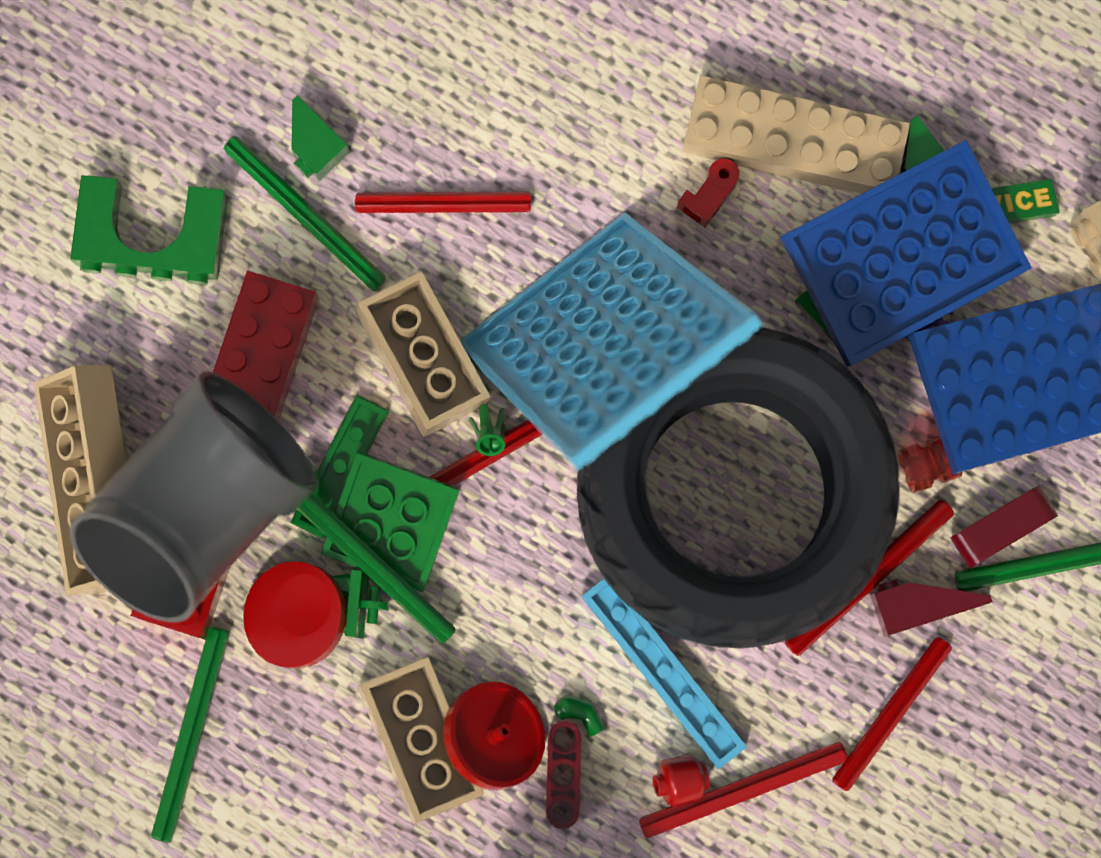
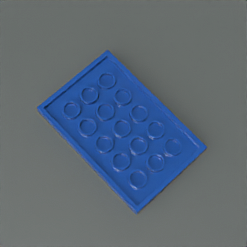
M967 140L950 147L780 236L846 367L856 364L1032 268Z
M1101 284L914 332L908 336L952 475L1101 433Z

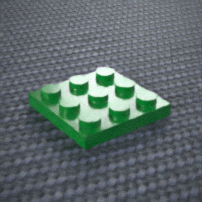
M358 451L356 452L335 515L411 587L423 592L461 489ZM326 537L321 555L360 569Z

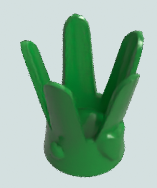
M481 404L479 407L480 430L473 417L469 418L477 436L476 448L485 456L498 455L505 448V435L503 434L506 426L504 424L505 408L499 410L495 427L492 426L488 407L485 404Z

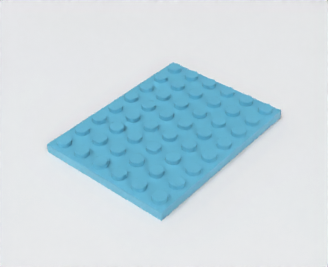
M624 212L464 336L460 342L470 360L562 455L579 470L585 464L596 459L598 454L614 441L624 437L642 419L656 412L660 405L678 391L685 389L693 379L707 368L716 365L721 357L735 346L748 340L752 333L760 328L762 324L755 313Z

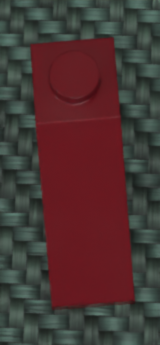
M897 579L877 585L878 592L870 595L884 637L993 602L991 595L916 583L899 585Z

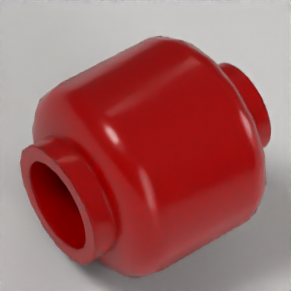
M686 754L662 760L658 765L657 774L652 777V783L657 797L662 796L668 805L676 807L700 801L704 796L705 790L709 789L710 779L705 763L698 761L693 755Z

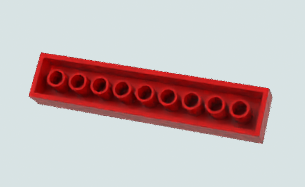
M247 270L213 369V373L225 377L250 394L278 421L319 302L317 293ZM229 570L208 595L198 603L194 612L183 621H162L144 615L132 609L130 616L206 640L207 632L211 626Z

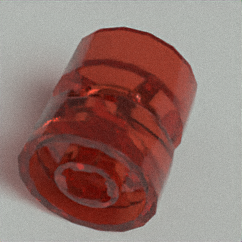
M940 435L926 440L925 447L916 443L897 450L900 467L906 476L907 486L913 494L931 488L934 480H938L943 484L962 477V472L952 475Z

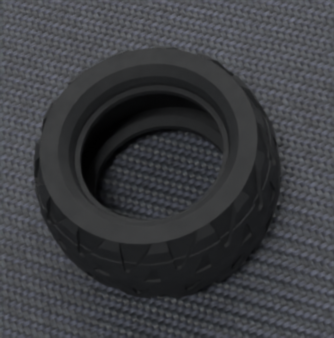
M764 327L758 328L748 340L735 346L721 357L716 365L707 368L693 379L685 389L678 391L661 404L656 412L646 416L633 426L624 437L614 441L600 452L596 459L585 464L577 471V504L581 528L590 554L605 581L624 603L655 627L675 637L718 648L743 649L784 642L807 633L833 618L859 595L876 573L892 539L899 510V464L894 441L887 423L870 393L845 365L828 352L789 333ZM719 403H745L767 409L793 425L812 448L820 466L823 479L824 502L822 515L810 543L799 557L791 563L777 570L752 576H732L716 573L694 564L681 555L666 540L658 528L647 497L646 471L648 459L654 446L667 429L676 421L697 409Z

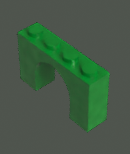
M81 175L70 260L75 265L80 266V271L100 274L102 268L115 269L116 275L129 278L137 277V272L151 273V279L159 281H172L173 276L187 277L186 282L196 285H208V279L218 280L228 196L224 190L188 186L184 222L179 236L171 245L160 251L143 253L130 249L120 239L118 215L122 185L118 179Z

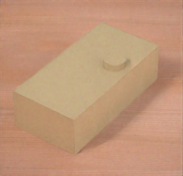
M422 271L357 303L356 315L423 438L478 410L481 404H488L491 396Z
M429 657L358 686L359 693L412 824L485 795L481 787L466 780L456 770L447 754L443 730L449 706Z

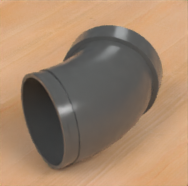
M209 371L202 372L174 400V412L120 467L87 504L85 510L73 520L70 526V538L76 554L89 573L107 591L134 610L167 622H179L187 619L194 612L198 603L208 595L217 582L279 515H291L319 486V479L314 466L286 428L264 406L238 385L219 374Z

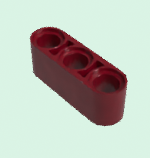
M1038 485L953 535L950 539L970 569L1059 515L1041 486Z
M560 721L554 724L548 735L546 815L550 824L559 829H567L573 826L578 820L580 808L581 733L578 727L569 721ZM560 727H568L575 733V742L569 748H560L554 742V733ZM559 764H568L574 770V779L568 785H559L553 779V770ZM560 801L568 802L573 807L572 818L564 823L556 821L552 816L553 806Z

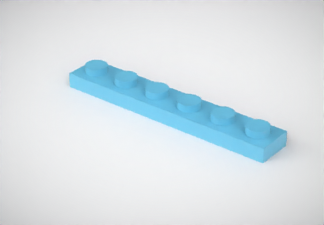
M602 579L581 596L717 770L747 748L649 622L624 603L605 579Z

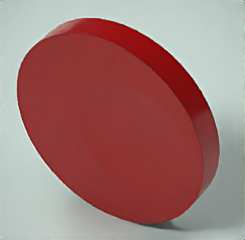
M292 561L281 563L264 572L251 587L245 601L243 613L245 633L255 652L267 662L291 669L310 667L325 659L338 645L346 624V602L336 580L322 568L304 562Z
M501 682L480 683L458 695L447 711L443 730L447 754L456 770L472 784L488 790H504L526 781L537 770L545 750L544 725L532 701L517 688Z

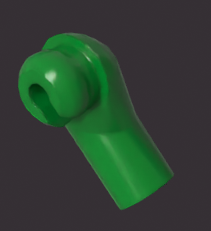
M566 695L562 696L560 701H557L554 705V712L558 718L565 720L570 717L581 720L590 738L606 729L590 700Z

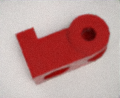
M729 159L716 160L711 164L707 180L694 195L686 190L679 199L676 208L706 228L735 189L739 179L738 166Z

